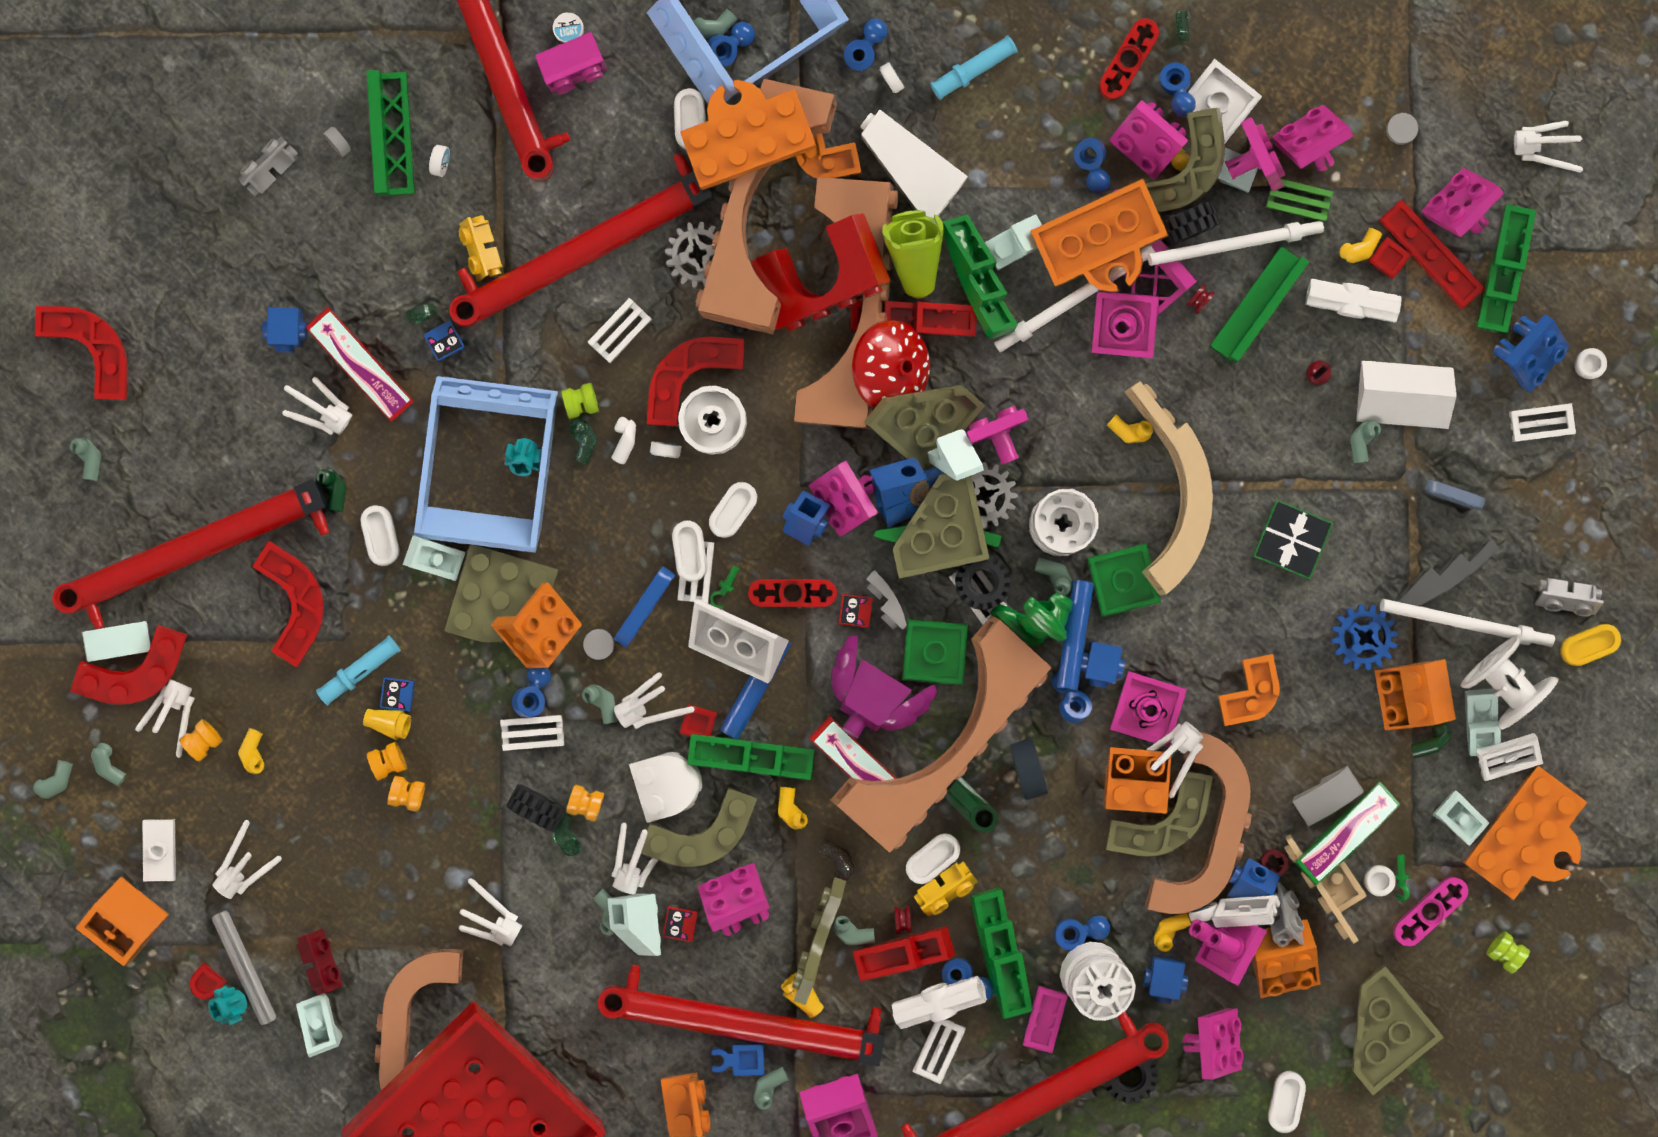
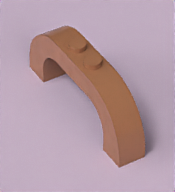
M1200 732L1203 739L1199 742L1203 745V748L1198 752L1193 762L1211 768L1218 776L1222 786V799L1206 863L1196 876L1186 881L1172 882L1152 877L1145 907L1149 910L1167 914H1181L1207 905L1225 888L1232 875L1235 861L1240 862L1243 855L1244 844L1240 843L1243 831H1248L1252 814L1248 813L1251 792L1249 777L1241 759L1232 748L1220 739ZM1190 751L1182 754V759L1186 760Z
M439 949L422 954L402 968L392 980L384 999L383 1014H378L377 1032L382 1033L381 1044H377L375 1049V1063H380L379 1081L381 1090L408 1065L411 1006L416 992L421 987L430 983L458 984L462 980V949Z

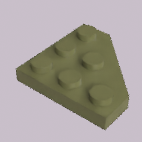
M957 385L883 398L864 423L905 459H917L922 470L925 471L935 467L929 463L927 452L937 449V439L960 429L965 431L985 405L965 387Z
M947 474L939 475L892 548L899 579L989 560L971 476L956 481Z
M1384 965L1360 984L1352 1061L1353 1073L1367 1090L1374 1095L1444 1038Z

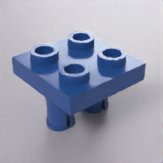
M1546 314L1537 324L1527 316H1522L1519 320L1524 324L1516 322L1513 330L1516 334L1524 337V339L1517 347L1507 339H1502L1499 343L1504 347L1501 348L1496 345L1493 351L1496 357L1505 361L1519 385L1529 393L1536 386L1543 383L1547 373L1556 363L1563 360L1567 350L1570 348L1555 321Z

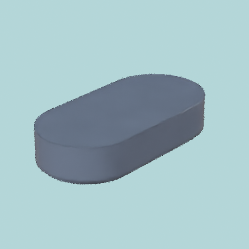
M1427 480L1424 488L1425 492L1430 495L1475 510H1482L1486 500L1481 496L1433 480Z

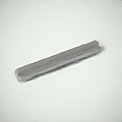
M222 911L214 915L212 921L259 1023L265 1025L274 1021L276 1014L228 911Z

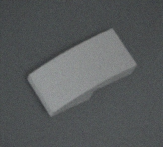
M874 570L866 578L870 582L866 588L879 600L883 596L888 599L880 608L884 612L881 618L892 629L899 626L903 630L907 624L902 608L891 588Z
M1346 766L1322 778L1320 784L1294 796L1292 802L1306 824L1310 826L1350 803L1363 793V789L1350 768Z

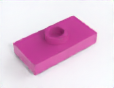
M1038 985L1032 1006L1033 1011L1030 1013L1022 1043L1023 1046L1053 1053L1068 997L1067 993Z

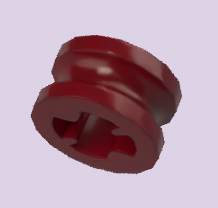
M1202 284L1187 302L1186 306H1193L1195 313L1198 315L1215 293L1213 291H1206V285Z
M1278 849L1266 850L1260 857L1259 864L1267 868L1266 862L1270 863L1267 860L1268 857L1271 855L1275 858L1281 857L1282 864H1278L1281 866L1279 870L1268 869L1282 876L1286 873L1289 866L1287 856Z
M898 906L894 907L896 934H900L902 930L911 933L910 906H905L904 909H899Z

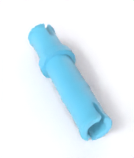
M1007 35L1004 39L980 52L965 63L952 66V71L934 82L932 81L930 86L937 98L941 100L961 86L967 87L970 85V80L1009 56L1016 54L1018 50L1013 40Z
M390 635L387 636L385 640L365 653L345 670L342 668L336 672L337 676L316 690L318 696L327 706L330 705L332 701L348 689L350 691L355 689L356 683L396 653H399L401 649Z

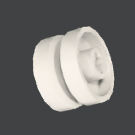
M718 386L701 387L690 393L682 403L678 415L679 429L685 440L697 451L710 455L723 454L735 448L743 438L747 426L746 411L739 398L728 389ZM716 415L719 419V424L709 426L708 418Z

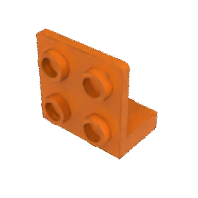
M548 582L542 583L516 616L497 617L491 624L492 628L526 668H549L582 625Z
M697 1073L661 1078L669 1137H706V1134L710 1133L711 1121L709 1110L703 1111L702 1106L706 1098L704 1080H698Z

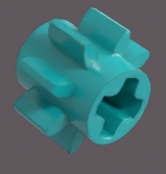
M517 439L515 445L508 443L504 464L509 465L510 471L515 475L528 476L531 474L532 469L540 470L542 449H538L537 444L530 439Z
M226 986L213 991L215 997L210 999L208 1003L211 1017L215 1021L221 1022L222 1025L228 1023L229 1026L241 1021L240 1014L244 1013L247 1009V1001L244 994L240 990H235L234 987L227 988Z

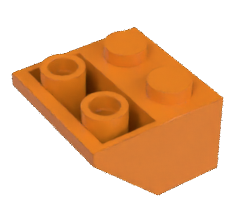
M1446 659L1374 671L1385 731L1431 726L1456 720Z
M1110 747L1105 774L1103 807L1114 810L1167 814L1171 756L1153 771L1151 766L1165 751Z
M120 877L92 906L76 929L122 966H125L134 960L169 914L127 880Z
M1307 919L1302 920L1304 930L1302 931L1303 945L1296 939L1289 941L1287 946L1280 947L1273 941L1271 928L1265 929L1267 932L1252 959L1261 998L1279 996L1282 993L1300 989L1305 990L1320 985L1317 947Z

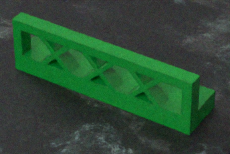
M379 70L366 71L374 193L379 197L415 194L407 72L381 73ZM400 80L401 92L393 101L384 94L383 81ZM401 98H402V109L397 105V103L400 101ZM385 99L390 103L386 109ZM393 107L403 114V122L395 131L386 124V115ZM387 129L392 133V135L388 139ZM403 129L404 139L400 135H398ZM396 137L405 144V153L398 161H395L388 154V146ZM405 159H406V169L401 166L402 162H403ZM389 160L394 163V165L391 167L390 170H389ZM397 168H400L407 175L408 188L390 189V176Z
M1281 246L1209 347L1233 364L1237 363L1310 261L1303 256L1297 258Z

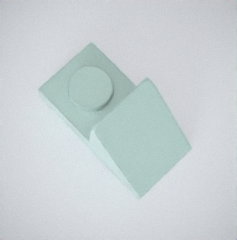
M1036 214L1012 225L1010 229L985 242L997 262L995 265L997 271L1038 249L1030 231L1042 225Z
M962 429L939 437L936 441L937 449L927 452L929 463L956 481L984 471L976 451L967 434Z
M412 536L403 565L456 581L466 552L428 539Z
M1452 791L1433 813L1437 819L1447 825L1469 846L1489 824L1457 791Z
M323 993L297 1003L296 1006L308 1056L312 1057L338 1047L342 1039V1033L334 1024L329 998L326 994Z

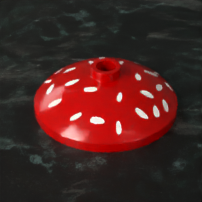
M889 320L876 323L863 333L853 353L852 375L859 395L870 407L875 409L883 398L922 392L927 386L930 374L929 353L923 338L919 333H916L913 327L901 321Z

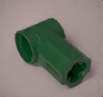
M963 777L955 780L947 788V793L944 797L977 831L983 833L990 832L996 827L998 823L996 811ZM984 809L992 813L990 824L986 826L978 825L975 821L976 814Z

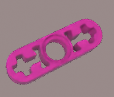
M1453 876L1444 878L1394 924V938L1404 946H1414L1419 943L1466 900L1468 896L1466 883ZM1449 884L1454 886L1459 884L1460 887L1457 891L1460 895L1457 898L1449 896L1444 901L1449 904L1445 909L1443 903L1434 897L1439 894L1443 898L1449 892L1447 888ZM1427 903H1435L1438 906V916L1433 920H1427L1423 917L1422 909ZM1416 914L1417 918L1427 926L1422 929L1420 925H1417L1412 930L1413 938L1404 937L1402 939L1401 935L1404 933L1401 929L1402 926L1411 927L1417 921L1412 919V916Z

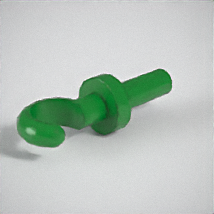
M733 565L726 580L720 581L719 586L721 589L714 591L710 596L712 606L718 609L724 607V605H716L714 597L718 594L725 597L728 591H733L732 583L740 570L739 567Z
M1397 854L1398 874H1394L1395 880H1398V887L1402 888L1404 896L1402 897L1400 894H1397L1396 897L1399 901L1405 902L1410 897V889L1406 885L1409 874L1405 873V855Z

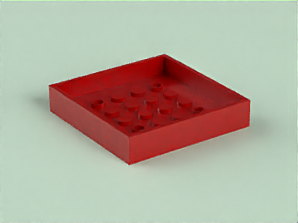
M472 1001L341 1129L342 1137H603L606 1134L602 1120L475 1001ZM472 1063L480 1065L475 1071H471L469 1066ZM538 1123L544 1125L543 1129L539 1131L533 1129ZM406 1128L413 1129V1133L410 1135H404L402 1131Z

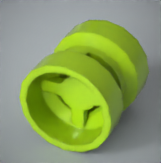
M592 383L583 384L580 389L576 390L571 388L561 390L569 419L577 418L584 412L589 414L599 412Z
M1503 931L1491 943L1486 955L1494 961L1499 960L1503 962V968L1510 974H1513L1526 961L1530 950L1522 944L1516 945L1513 937L1506 931Z

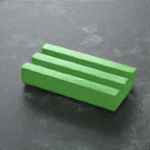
M1281 179L1284 188L1324 197L1323 201L1278 190L1273 192L1270 187L1265 208L1317 221H1326L1333 191ZM1274 197L1321 208V212L1316 213L1275 203Z

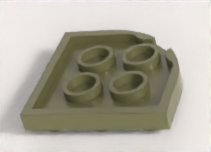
M470 544L444 631L480 642L503 641L491 624L497 617L516 616L542 583L548 582L554 588L559 569Z

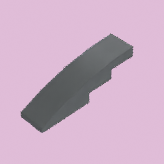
M1485 540L1468 559L1462 554H1455L1438 573L1431 567H1426L1394 601L1420 606L1453 588L1475 572L1500 548L1492 540ZM1389 612L1386 613L1388 616L1398 615V614L1389 613Z

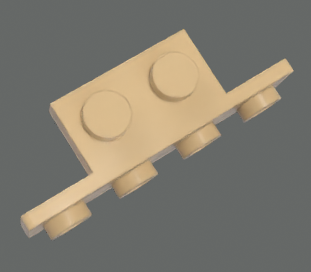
M1288 835L1285 838L1289 845L1284 848L1294 862L1303 853L1292 836ZM1345 861L1337 866L1318 885H1314L1302 872L1301 875L1310 888L1316 886L1322 894L1318 901L1325 912L1329 914L1333 911L1339 922L1334 925L1342 938L1345 940L1350 937L1353 944L1359 941L1341 912L1367 895Z

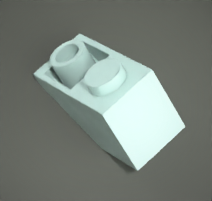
M632 894L608 898L610 929L637 955H661V937L658 928V907L655 894Z

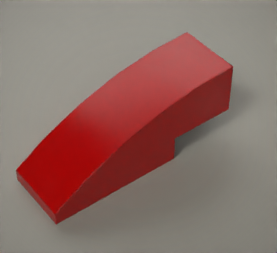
M948 926L855 950L853 951V956L860 981H865L949 960L955 956Z

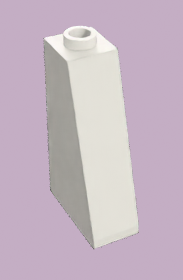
M881 110L876 115L870 113L860 126L864 130L861 133V139L914 211H926V216L934 218V214L940 216L966 182L968 176Z

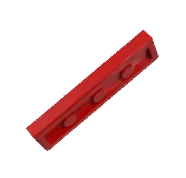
M1402 199L1378 220L1460 310L1465 308L1485 289Z

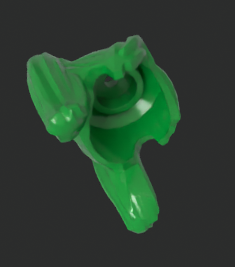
M1055 593L1048 601H1037L1033 597L1029 598L1023 605L1026 614L999 604L992 609L991 615L1000 619L1028 646L1036 647L1043 643L1047 637L1057 641L1066 640L1067 631L1064 628L1067 624L1069 613L1072 610L1073 601L1068 597Z

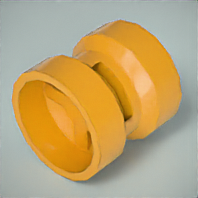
M201 719L195 725V730L192 733H186L179 739V742L191 757L200 762L207 756L209 747L216 748L223 740L207 721Z
M397 742L386 745L384 750L379 751L375 749L367 753L369 765L377 781L386 778L393 771L399 773L407 769L403 753Z
M395 775L389 791L387 805L394 807L403 805L410 811L418 812L425 791V783L420 781L411 783L406 781L404 777Z
M575 784L566 813L574 816L581 814L585 816L586 820L595 822L601 808L604 793L599 791L589 793L583 786Z

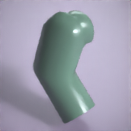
M726 9L717 20L696 18L693 22L704 39H710L715 35H724L738 19L732 12Z
M84 437L75 438L70 444V450L73 454H77L84 462L82 479L98 481L101 462L100 451L89 439Z
M589 685L582 692V698L586 703H591L601 709L603 724L618 722L614 711L615 700L613 694L599 685Z
M99 743L97 748H94L91 752L95 771L99 776L119 787L127 774L111 765L109 757L112 755V748L106 743Z
M58 760L54 776L46 780H37L33 787L34 793L39 795L40 798L48 799L63 792L67 788L73 763Z
M783 1066L761 1076L757 1080L753 1100L759 1109L766 1110L770 1108L773 1103L772 1097L775 1087L789 1080Z

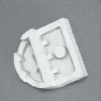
M668 752L629 764L647 823L676 815L691 808L695 804L698 793L702 790V778L698 767L687 765L688 760L679 755L680 753Z

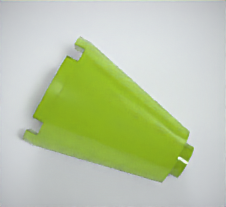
M906 211L891 217L892 222L886 226V223L883 225V239L905 293L913 298L921 299L931 294L935 288L944 226L943 221L935 214L934 218L926 216V211Z

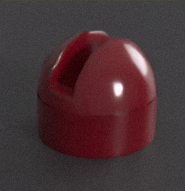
M1314 361L1307 367L1306 377L1313 385H1323L1331 377V368L1324 361ZM1324 366L1326 371L1316 380L1313 375Z

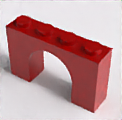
M864 213L850 215L826 226L838 258L839 275L834 287L825 295H817L809 291L802 284L787 248L773 250L751 260L752 268L760 281L778 298L781 304L775 326L776 330L787 328L788 332L800 329L806 326L804 320L813 317L814 321L831 315L829 309L839 306L841 310L857 303L856 297L863 294L865 298L883 292L881 286L891 282Z

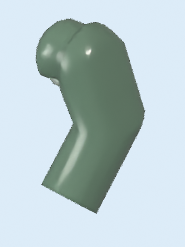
M1364 421L1351 434L1350 442L1353 463L1369 461L1367 445L1375 436L1377 437L1381 433V426L1378 422Z
M1038 557L1034 572L1048 575L1055 593L1063 596L1067 595L1072 589V579L1066 566Z
M602 889L592 900L603 910L600 930L604 935L610 936L614 932L610 929L608 898L612 897Z
M838 916L835 918L832 926L833 931L846 945L875 943L874 928L857 929L848 917Z

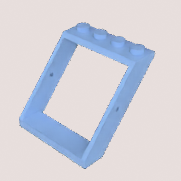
M658 0L646 13L707 104L712 94L721 85L726 91L725 102L727 104L742 96L741 93L735 90L733 80L680 1ZM799 0L819 31L746 79L745 82H750L755 86L758 85L763 79H767L833 35L849 20L836 0Z
M437 376L431 397L414 536L429 540L536 553L542 527L558 391ZM441 405L546 419L533 520L428 507Z

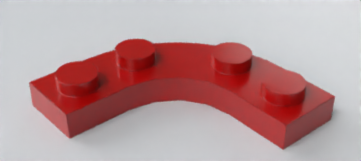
M35 306V337L70 338L78 340L87 346L93 356L95 366L94 399L127 400L128 360L124 345L116 331L101 317L83 309L64 306Z
M700 337L686 341L673 349L661 360L653 374L649 388L647 425L678 427L681 390L689 376L695 372L709 368L743 370L745 339Z
M268 541L252 567L277 582L286 590L291 601L289 622L271 652L293 666L299 667L318 637L324 618L323 594L316 577L302 561L273 542Z
M158 625L146 659L132 670L124 672L112 671L81 661L70 692L100 702L117 705L132 704L145 700L160 691L170 680L179 662L188 634Z

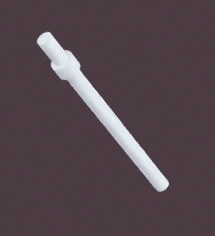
M1322 221L1301 225L1298 222L1285 224L1284 228L1150 253L1148 254V263L1150 266L1282 240H1287V242L1298 241L1303 236L1323 233L1324 226Z
M1151 245L1141 249L1143 262L1148 259V254L1155 253ZM1120 266L1114 267L1109 274L1110 280L1113 282L1126 273V270ZM1088 282L1027 322L1023 320L1018 323L1015 331L995 341V346L1001 353L1020 340L1024 342L1033 336L1032 332L1100 289Z
M1382 599L1380 603V611L1506 638L1518 635L1521 639L1520 644L1524 645L1534 643L1552 647L1555 642L1554 635L1536 632L1532 627L1519 625L1518 627L1387 599Z

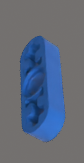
M664 566L659 570L616 634L615 641L626 648L629 646L676 574Z

